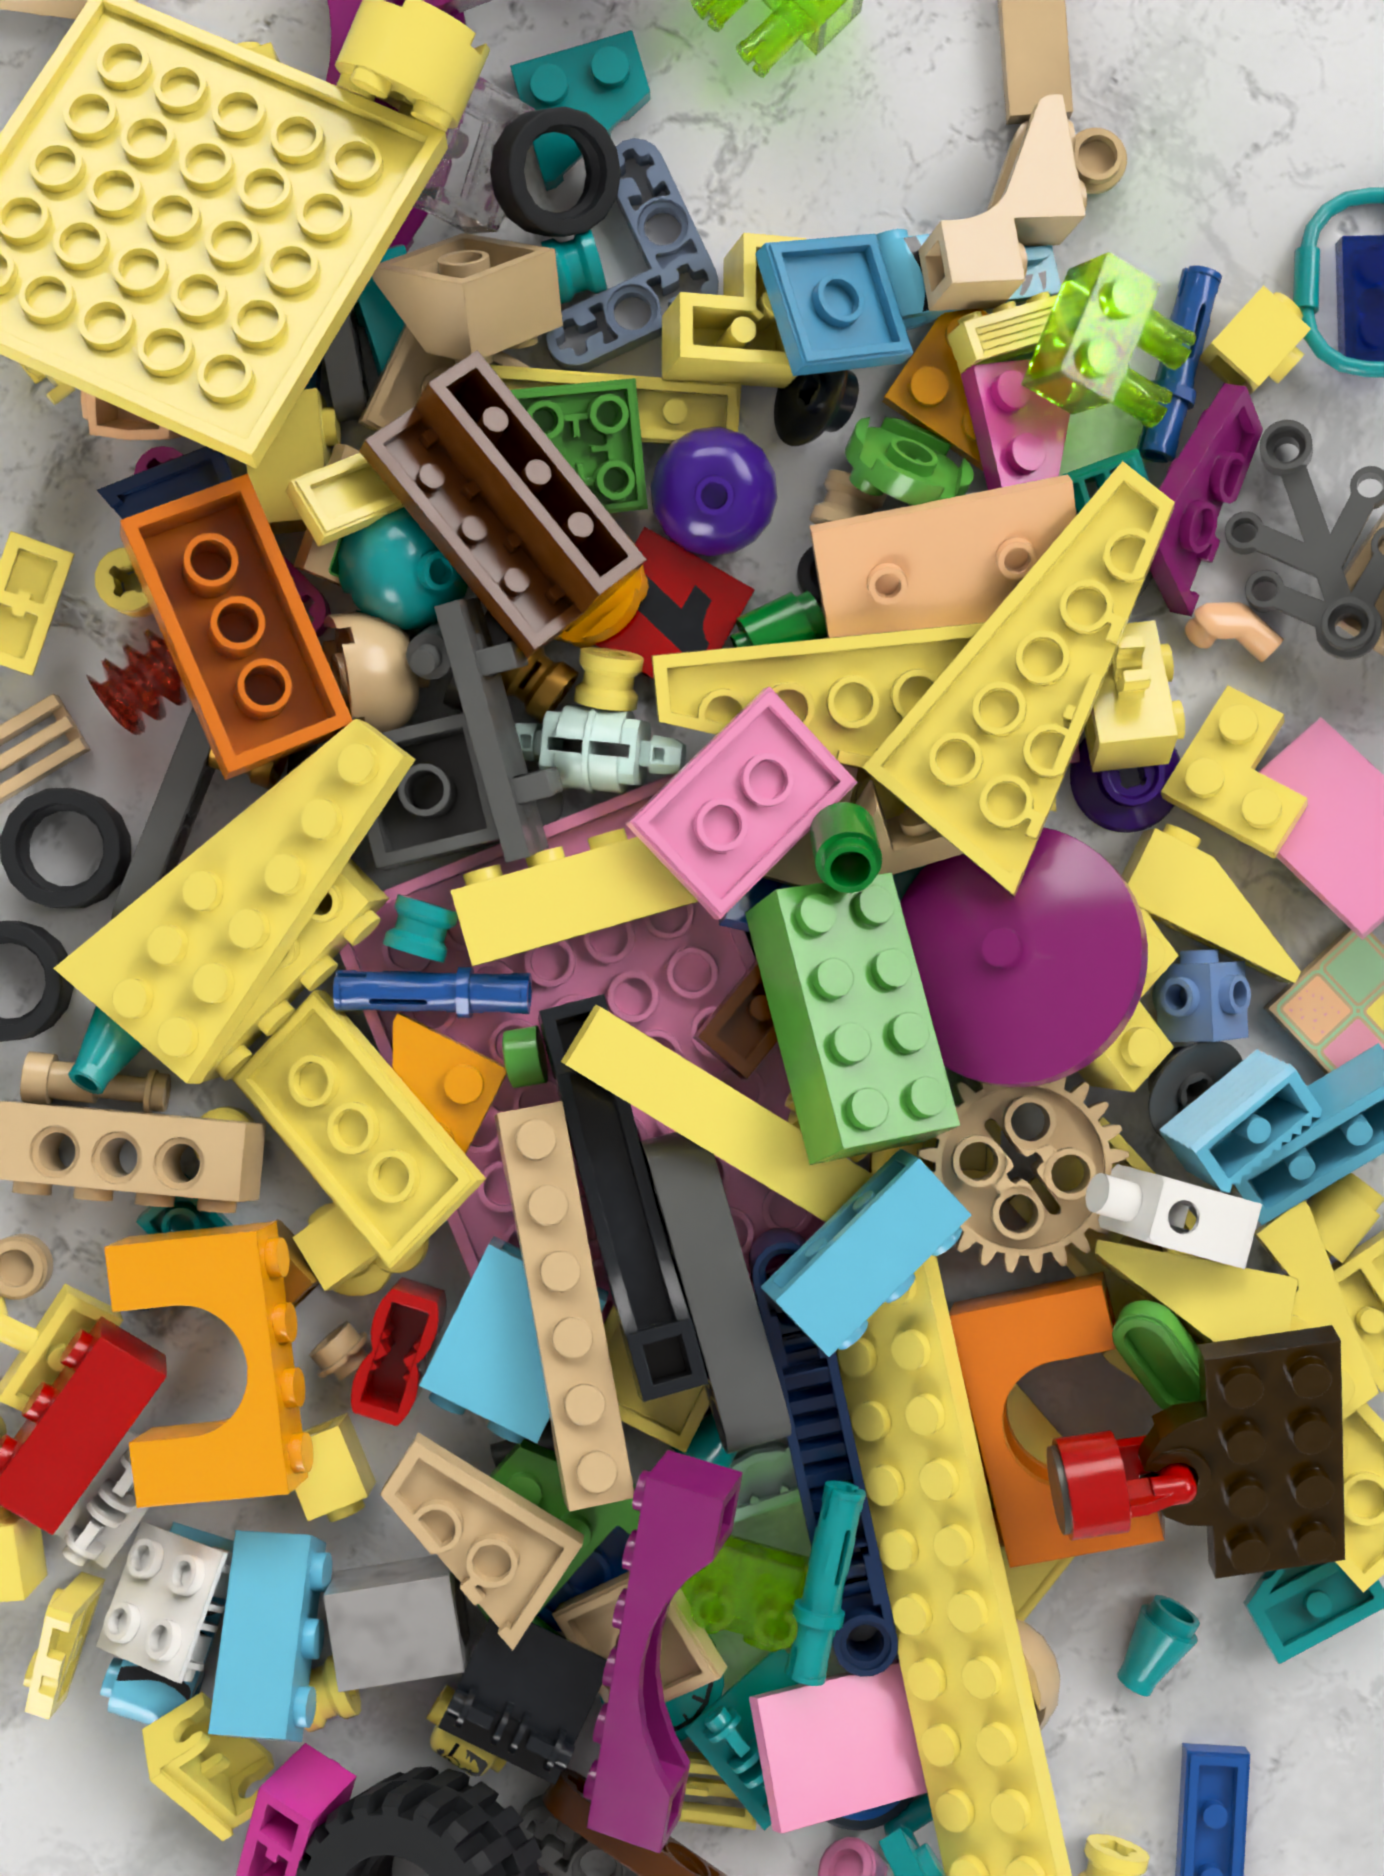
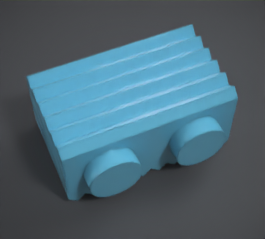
M1256 1049L1160 1128L1159 1131L1187 1172L1221 1192L1231 1193L1232 1184H1241L1242 1175L1251 1176L1252 1167L1261 1168L1262 1159H1271L1272 1150L1281 1151L1282 1142L1291 1143L1292 1134L1301 1135L1302 1126H1311L1312 1117L1321 1118L1322 1108L1297 1070L1290 1063L1287 1065L1283 1060L1280 1061L1277 1057L1274 1059L1271 1055L1268 1056L1265 1052L1261 1053Z

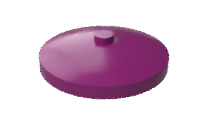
M1043 827L1015 896L965 854L926 865L904 894L900 902L943 1063L948 1069L972 1080L1002 1087H1029L1054 1082L1072 1075L1101 1056L1115 1042L1133 1016L1142 994L1148 966V943L1143 916L1133 892L1120 873L1098 852L1073 836Z

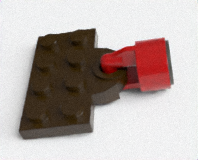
M1332 1325L1198 1344L1200 1401L1174 1404L1152 1415L1154 1425L1149 1433L1144 1436L1115 1439L1112 1431L1107 1430L1053 1438L1052 1446L1047 1447L1048 1478L1057 1522L1062 1534H1067L1071 1541L1128 1533L1131 1528V1518L1148 1516L1160 1511L1166 1518L1187 1526H1207L1208 1563L1215 1579L1345 1560L1341 1340Z

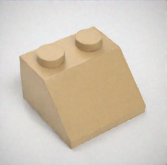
M462 233L379 263L372 275L374 282L426 353L452 358L455 364L477 350L487 363L490 364L494 360L493 354L505 349H521L533 346L538 343L539 335L563 326L556 254L553 248Z

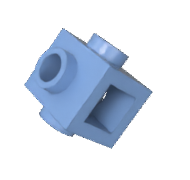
M1219 949L1179 951L1180 963L1171 964L1155 982L1152 991L1153 1004L1157 1011V1025L1170 1042H1216L1249 1038L1247 1009L1250 1004L1251 990L1246 979L1245 961H1219Z

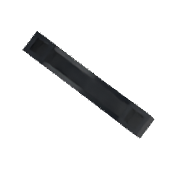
M604 994L541 1010L539 1011L538 1021L559 1100L563 1102L569 1138L639 1398L646 1402L709 1383L692 1319L685 1304L661 1223L631 1104L561 1062L595 1004L608 1011Z

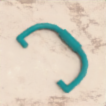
M1369 187L1345 191L1324 203L1305 226L1301 246L1294 251L1293 302H1295L1303 314L1302 321L1311 328L1303 338L1318 359L1341 373L1366 378H1384V361H1365L1344 356L1327 344L1317 329L1315 314L1319 311L1320 249L1317 247L1319 234L1331 217L1348 207L1365 204H1384V187Z

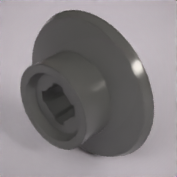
M1216 1041L1197 1042L1189 1046L1173 1048L1149 1075V1117L1155 1132L1161 1138L1163 1137L1160 1134V1128L1243 1061L1239 1052L1232 1045Z

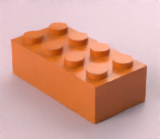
M248 473L120 520V538L225 780L333 738L353 721Z

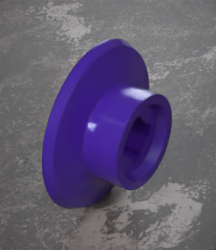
M1086 737L1079 744L1080 762L1073 763L1070 766V785L1077 805L1095 824L1115 832H1138L1159 823L1173 809L1175 805L1162 798L1161 790L1180 761L1175 747L1169 764L1138 767L1140 784L1124 788L1120 784L1122 781L1118 770L1092 772Z

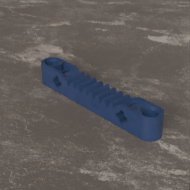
M773 1228L762 1233L753 1242L749 1252V1269L757 1305L789 1413L792 1433L791 1436L787 1437L812 1548L822 1506L825 1482L831 1480L843 1481L859 1487L858 1489H863L865 1492L866 1490L836 1352L828 1357L761 1289V1286L770 1278L765 1272L768 1262L779 1254L793 1255L806 1242L798 1232L788 1228ZM866 1495L859 1517L852 1559L842 1596L841 1609L845 1611L843 1627L840 1630H836L832 1642L839 1664L849 1673L860 1677L874 1676L884 1672L893 1663L898 1652L897 1633ZM860 1625H871L877 1628L876 1633L865 1641H854L848 1638L849 1633Z

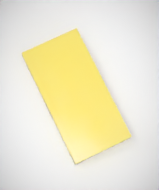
M314 990L232 1078L389 1269L400 1268L486 1180L484 1175L343 1011L335 1010L333 999L325 990Z

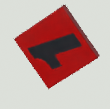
M644 526L635 545L647 559L643 563L644 573L648 578L649 584L647 595L640 602L634 617L621 631L604 641L597 642L593 646L627 651L642 656L644 662L641 673L654 680L652 655L722 649L736 625V618L742 615L755 589Z

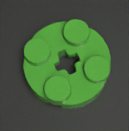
M870 417L862 418L856 423L845 447V455L853 467L849 480L860 491L873 496H882L886 493L893 498L908 503L909 506L966 495L974 478L973 469L965 458H963L958 468L946 456L951 445L941 437L918 425L897 418L885 417L880 428L868 427Z

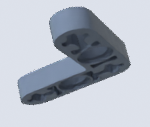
M638 138L624 140L616 148L621 177L626 174L625 162L627 160L635 158L639 166L651 165L646 170L647 186L653 198L642 204V194L635 180L630 177L623 180L620 178L616 201L649 270L561 311L563 326L547 332L546 341L550 357L563 370L588 371L662 336L661 306L658 296L651 288L657 284L661 285L664 297L680 287L679 276L681 274L689 273L693 280L705 279L706 282L701 285V294L718 295L719 280L712 260L662 154L655 145L647 140ZM662 191H665L667 196L657 197ZM634 205H641L638 210L632 208ZM661 213L670 214L678 220L681 225V233L677 240L668 245H657L649 240L645 234V225L654 215ZM677 296L668 299V307ZM631 297L640 298L650 307L651 317L648 323L641 329H625L615 320V309L624 299ZM604 311L607 330L615 339L614 341L605 344L603 332L601 331L585 340L587 351L581 355L576 356L571 347L562 350L558 347L566 341L564 330L574 326L579 334L598 328L597 319L593 314Z

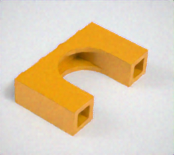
M277 1221L128 1236L105 1246L112 1312L183 1305L201 1308L216 1315L231 1328L243 1348L247 1363L246 1390L239 1407L230 1418L213 1422L152 1427L129 1442L137 1508L290 1494L308 1478V1472L311 1471L313 1465V1444L309 1433L302 1431L300 1407L303 1406L305 1401V1380L302 1370L294 1366L292 1342L295 1341L297 1336V1315L294 1305L291 1302H286L284 1277L287 1276L289 1271V1250L285 1239L278 1237Z

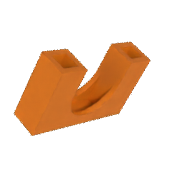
M1104 1272L954 1302L949 1312L972 1421L974 1422L979 1442L978 1448L986 1485L990 1486L995 1508H992L998 1540L1000 1547H1005L1009 1567L1164 1541L1165 1517L1160 1511L1148 1516L1131 1518V1528L1128 1533L1073 1541L1069 1539L1067 1534L1063 1535L1053 1506L1047 1465L1037 1460L1024 1449L1016 1438L1008 1417V1395L1014 1385L1032 1369L1054 1361L1116 1349L1112 1338L1116 1318Z

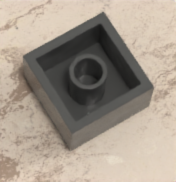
M464 713L382 732L383 735L416 760L367 832L376 869L387 871L500 843Z

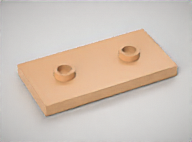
M1067 474L810 525L827 637L833 638L986 622L1076 517L1072 479Z

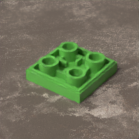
M635 378L510 390L609 513L648 509Z

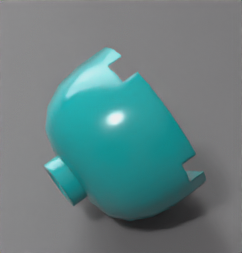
M405 507L387 514L370 526L343 538L338 553L339 581L344 593L351 594L354 604L361 610H356L357 612L378 617L403 630L422 629L438 621L435 606L465 597L468 585Z

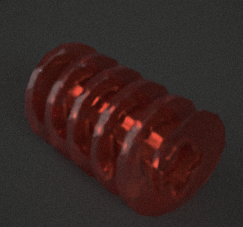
M149 628L143 631L148 647L146 653L142 654L126 643L122 646L127 662L126 667L122 669L109 659L104 658L101 660L106 681L100 683L90 675H86L96 695L109 713L123 728L134 735H141L145 732L146 725L142 712L158 721L166 717L167 711L162 697H165L177 706L184 705L188 699L184 684L165 640Z

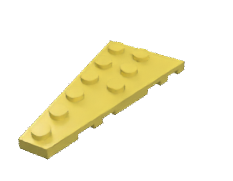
M1123 461L862 767L870 776L1013 896L1017 893L1174 510L1175 502Z
M354 719L53 969L185 1083L201 1084L416 759L369 723Z

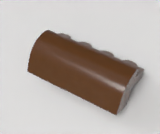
M478 350L428 382L415 407L365 439L359 450L527 659L564 631L568 632L619 590L647 560Z

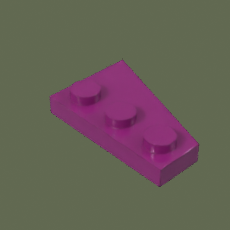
M1227 383L1222 385L1209 408L1205 409L1201 414L1196 429L1180 455L1171 462L1167 475L1158 488L1175 503L1174 510L1150 566V572L1169 611L1172 613L1192 617L1200 596L1195 591L1190 590L1201 561L1213 562L1220 544V540L1215 536L1217 518L1223 503L1231 504L1237 500L1263 432V427L1246 386Z

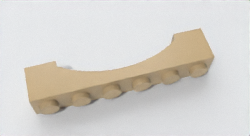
M563 1102L497 1113L494 1119L528 1287L564 1503L569 1512L632 1499L634 1494L633 1481Z

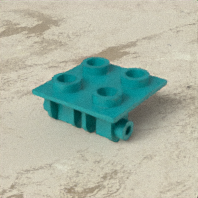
M778 1644L684 1729V1732L764 1831L771 1825V1818L749 1697L800 1684L792 1680V1676H787L784 1672L788 1653L781 1644Z

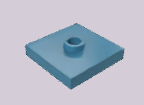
M876 234L764 243L755 253L793 376L902 364L914 354Z

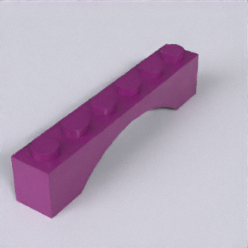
M670 1450L665 1452L651 1471H642L634 1490L632 1508L640 1511L638 1528L631 1532L623 1554L622 1568L630 1571L628 1587L621 1591L613 1613L612 1626L620 1629L618 1646L612 1648L603 1672L602 1683L610 1687L608 1703H604L595 1723L593 1742L601 1744L599 1758L595 1759L590 1767L583 1792L584 1798L591 1800L587 1823L588 1829L657 1853H661L681 1818L690 1768V1760L675 1734L664 1701L660 1672L662 1631L671 1600L675 1593L690 1577L714 1560L732 1533L743 1472Z

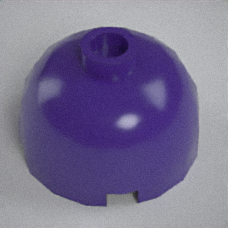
M720 426L694 429L673 441L657 461L650 486L653 513L664 533L684 550L708 557L734 554L755 542L771 522L778 498L775 471L763 449L743 433Z

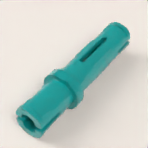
M831 1480L826 1481L824 1484L822 1506L813 1538L802 1598L794 1601L792 1618L797 1622L784 1672L787 1676H792L791 1679L795 1682L808 1686H821L825 1684L833 1637H835L836 1630H840L843 1627L845 1611L841 1609L842 1596L852 1559L859 1517L866 1497V1492L863 1489H858V1486L848 1482Z

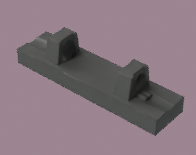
M479 598L460 599L435 606V612L505 861L507 863L530 857L537 852L549 848L536 800L562 792L563 786L556 766L528 773L501 673L527 666V657L512 641L493 646Z

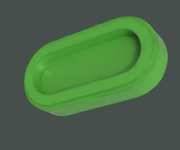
M1140 1300L1127 1304L1121 1310L1113 1328V1342L1118 1352L1154 1402L1164 1410L1174 1404L1200 1401L1198 1345L1179 1318L1169 1308L1157 1302Z

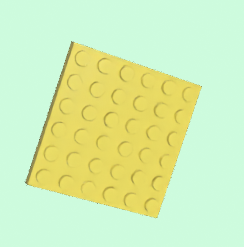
M88 0L0 133V355L257 469L448 149L446 132L136 1Z

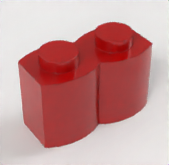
M402 1277L382 1299L372 1321V1350L359 1366L353 1380L351 1389L353 1413L396 1427L406 1418L423 1389L419 1385L427 1370L426 1354L435 1342L444 1324L447 1309L445 1290Z

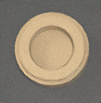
M14 1234L0 1240V1296L11 1300H20L42 1290L49 1282L53 1272V1258L47 1245L39 1238L29 1234Z

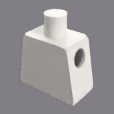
M1117 1164L1112 1169L1111 1175L1096 1174L1089 1182L1085 1197L1088 1210L1100 1214L1098 1219L1100 1228L1242 1269L1246 1267L1262 1204L1120 1164ZM1189 1207L1195 1208L1197 1213L1196 1223L1191 1230L1184 1229Z

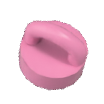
M845 1837L835 1841L826 1849L820 1860L818 1876H887L888 1867L878 1852L868 1843L859 1838Z

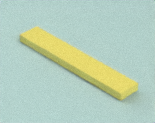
M596 1004L561 1060L568 1067L825 1222L873 1176V1174L847 1158L810 1165L800 1129Z

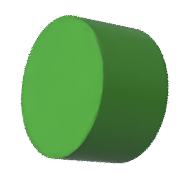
M536 1025L504 1031L502 1038L503 1058L506 1073L512 1087L519 1088L547 1083V1059L539 1027Z

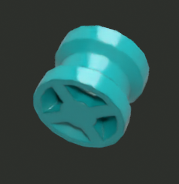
M591 229L585 233L576 234L573 239L565 242H559L554 238L541 241L542 247L555 249L561 304L571 302L575 293L589 290L594 294H599L607 290L606 279Z
M398 894L394 905L398 913L394 928L386 931L382 944L406 953L445 963L448 948L444 941L447 931L457 924V912Z

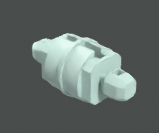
M568 704L564 706L562 712L546 711L543 724H515L524 760L539 762V770L556 766L562 786L565 788L584 789L587 793L592 794L597 791L624 793L628 785L644 786L648 767L650 774L674 775L685 766L686 745L678 739L653 735L651 740L650 722L636 720L632 711H610L584 705ZM563 741L582 742V753L563 751ZM609 745L630 747L629 758L608 756Z

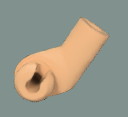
M1240 602L1205 603L1195 609V617L1190 619L1185 626L1187 638L1199 648H1210L1216 639L1235 638L1260 662L1266 660L1284 640L1249 606Z

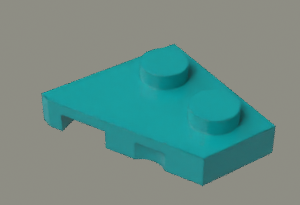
M632 30L510 65L523 113L564 106L587 112L603 125L610 137L612 130L620 122L631 119L651 100L650 88ZM557 132L542 134L532 143L546 191L558 187L564 181L563 175L583 157L574 140L565 134Z

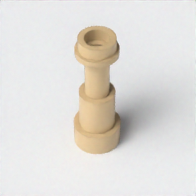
M29 1051L25 1058L20 1081V1096L23 1102L50 1105L53 1099L95 1104L98 1098L143 1103L144 1113H153V1111L165 1112L167 1110L171 1092V1075L159 1073L158 1069H150L147 1078L117 1074L109 1082L102 1094H93L81 1089L69 1078L68 1073L75 1063L59 1061L57 1054Z

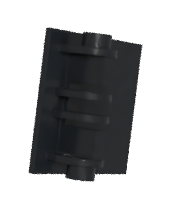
M489 1618L438 1728L556 1785L561 1772L566 1770L575 1750L574 1744L601 1688L607 1659L532 1622L512 1651L498 1634L499 1627Z

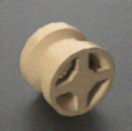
M835 469L829 470L824 482L827 490L826 496L822 503L814 506L809 520L814 524L871 514L873 511L882 508L887 494L884 493L882 496L866 494L850 482L849 476L851 473Z

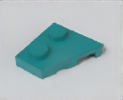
M1334 1561L1263 1572L1243 1603L1273 1658L1278 1664H1281L1384 1609V1588L1378 1579L1363 1593Z

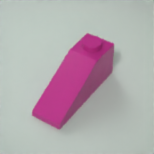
M304 1743L259 1787L236 1876H295L299 1861H302L309 1855L306 1853V1846L316 1827L326 1822L328 1814L350 1800L357 1776L343 1768L335 1760L328 1758L307 1743Z

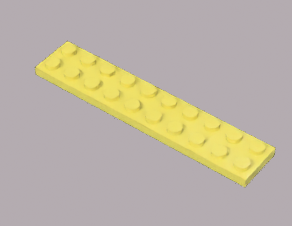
M931 1255L914 1272L915 1280L909 1290L891 1303L884 1302L867 1319L868 1327L861 1338L849 1348L844 1350L837 1349L835 1352L897 1633V1653L942 1864L946 1876H1072L937 1256Z

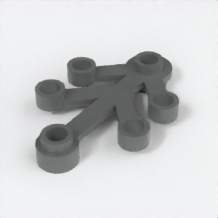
M1294 420L1277 421L1270 425L1262 434L1260 439L1261 461L1270 473L1281 476L1304 542L1263 525L1262 520L1256 514L1246 511L1234 514L1227 521L1225 526L1226 542L1229 548L1238 554L1245 555L1256 551L1317 578L1324 601L1284 586L1282 578L1270 570L1257 571L1248 578L1245 585L1246 600L1255 611L1267 613L1277 610L1315 627L1317 641L1321 648L1329 655L1343 660L1360 658L1376 646L1382 631L1381 615L1376 609L1375 604L1384 589V555L1378 549L1380 542L1384 540V527L1380 528L1372 538V558L1352 592L1349 589L1342 568L1370 514L1374 509L1384 504V470L1375 466H1367L1359 469L1353 475L1350 482V497L1330 533L1307 469L1313 454L1311 434L1300 422ZM1283 444H1292L1298 448L1299 453L1292 461L1282 462L1274 456L1276 449ZM1366 479H1375L1381 483L1383 489L1375 497L1368 498L1358 492L1359 484ZM1241 524H1251L1257 529V534L1249 542H1238L1232 536L1235 528ZM1261 582L1273 583L1278 589L1276 595L1269 601L1256 599L1252 592L1257 584ZM1347 618L1354 619L1361 625L1360 633L1350 639L1342 638L1335 630L1337 624Z

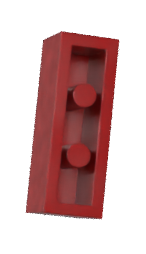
M102 1316L89 1333L80 1329L71 1339L60 1358V1363L65 1366L52 1385L42 1382L33 1392L22 1412V1416L27 1418V1420L15 1437L12 1438L5 1434L0 1439V1506L51 1535H54L167 1377L165 1354Z

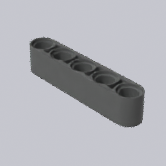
M678 1132L640 1141L671 1258L689 1316L692 1319L709 1383L704 1386L717 1432L725 1452L730 1454L791 1436V1423L714 1154Z

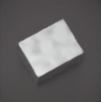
M438 1555L338 1570L335 1573L323 1598L338 1692L465 1672L473 1646L466 1598L459 1588L461 1582Z

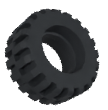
M429 1766L415 1767L407 1773L398 1772L328 1814L326 1822L316 1827L306 1846V1853L309 1855L302 1861H299L295 1876H392L394 1856L414 1863L429 1876H548V1873H540L537 1860L542 1857V1853L535 1838L533 1837L528 1840L519 1825L524 1820L513 1806L510 1805L504 1809L496 1801L499 1793L482 1781L473 1787L468 1785L470 1777L463 1772L448 1768L439 1774V1770Z

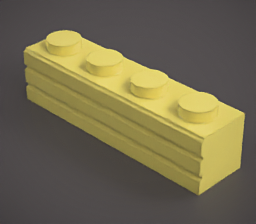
M1077 282L1060 290L1058 295L1050 297L1049 292H1042L1027 299L1026 304L1016 306L1015 301H1011L992 310L993 313L982 316L981 311L967 314L958 320L959 326L947 335L950 347L953 349L952 352L955 360H957V366L961 374L973 365L998 363L1093 335L1113 321L1100 283L1084 287L1082 282Z

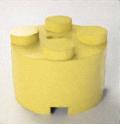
M362 0L335 63L336 69L341 74L336 86L373 102L376 97L389 103L404 115L447 132L448 128L454 129L458 127L489 55L490 48L486 43L476 48L471 47L476 35L474 31L446 12L422 0H405L402 7L384 0Z

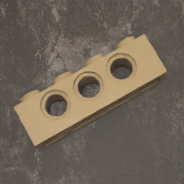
M0 1101V1180L13 1181L12 1192L19 1194L52 1195L53 1185L73 1186V1198L81 1200L113 1201L114 1191L136 1193L135 1204L174 1207L175 1196L198 1198L197 1210L236 1213L237 1202L259 1200L266 1123L59 1104L47 1105L23 1101ZM66 1136H69L75 1145V1157L68 1168L61 1162L59 1157V1146ZM127 1141H130L137 1151L136 1166L129 1174L122 1168L119 1160L120 1150ZM189 1146L197 1152L200 1159L199 1171L192 1180L183 1174L180 1166L182 1153Z

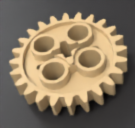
M1066 1077L1054 1082L1029 1087H1002L979 1082L980 1089L975 1092L963 1082L959 1081L955 1084L957 1093L962 1101L956 1107L960 1126L936 1136V1147L917 1149V1155L934 1162V1170H931L932 1173L971 1213V1216L960 1226L962 1233L955 1245L957 1250L962 1253L975 1242H978L980 1244L978 1262L986 1266L993 1259L996 1252L1002 1253L1004 1269L1007 1272L1013 1273L1019 1257L1026 1256L1031 1270L1035 1273H1040L1043 1254L1050 1253L1052 1258L1063 1267L1067 1265L1066 1245L1072 1243L1086 1254L1091 1251L1084 1232L1089 1227L1097 1232L1108 1234L1110 1230L1100 1228L1099 1214L1088 1210L1085 1200L1086 1190L1089 1182L1096 1174L1111 1175L1112 1164L1128 1158L1129 1152L1110 1148L1108 1143L1110 1139L1122 1131L1121 1125L1107 1124L1101 1126L1098 1121L1109 1107L1108 1103L1100 1101L1088 1107L1083 1103L1089 1091L1090 1085L1088 1083L1081 1082L1069 1092L1064 1090ZM1024 1103H1033L1041 1109L1044 1115V1126L1038 1136L1023 1140L1015 1134L1011 1118L1018 1106ZM993 1119L998 1124L1016 1152L1024 1156L1035 1154L1037 1160L1030 1166L1031 1171L1059 1204L1060 1209L1058 1213H1049L1027 1181L1019 1177L1009 1179L1007 1173L1012 1170L1014 1165L1008 1155L985 1129L984 1124L987 1120ZM973 1142L985 1143L993 1153L994 1162L992 1168L981 1178H969L963 1174L960 1168L959 1158L961 1152L967 1145ZM1065 1155H1075L1081 1161L1084 1169L1082 1182L1070 1191L1059 1190L1055 1186L1051 1174L1054 1163ZM1012 1195H1025L1030 1200L1033 1208L1030 1222L1018 1230L1005 1228L999 1215L1002 1203Z

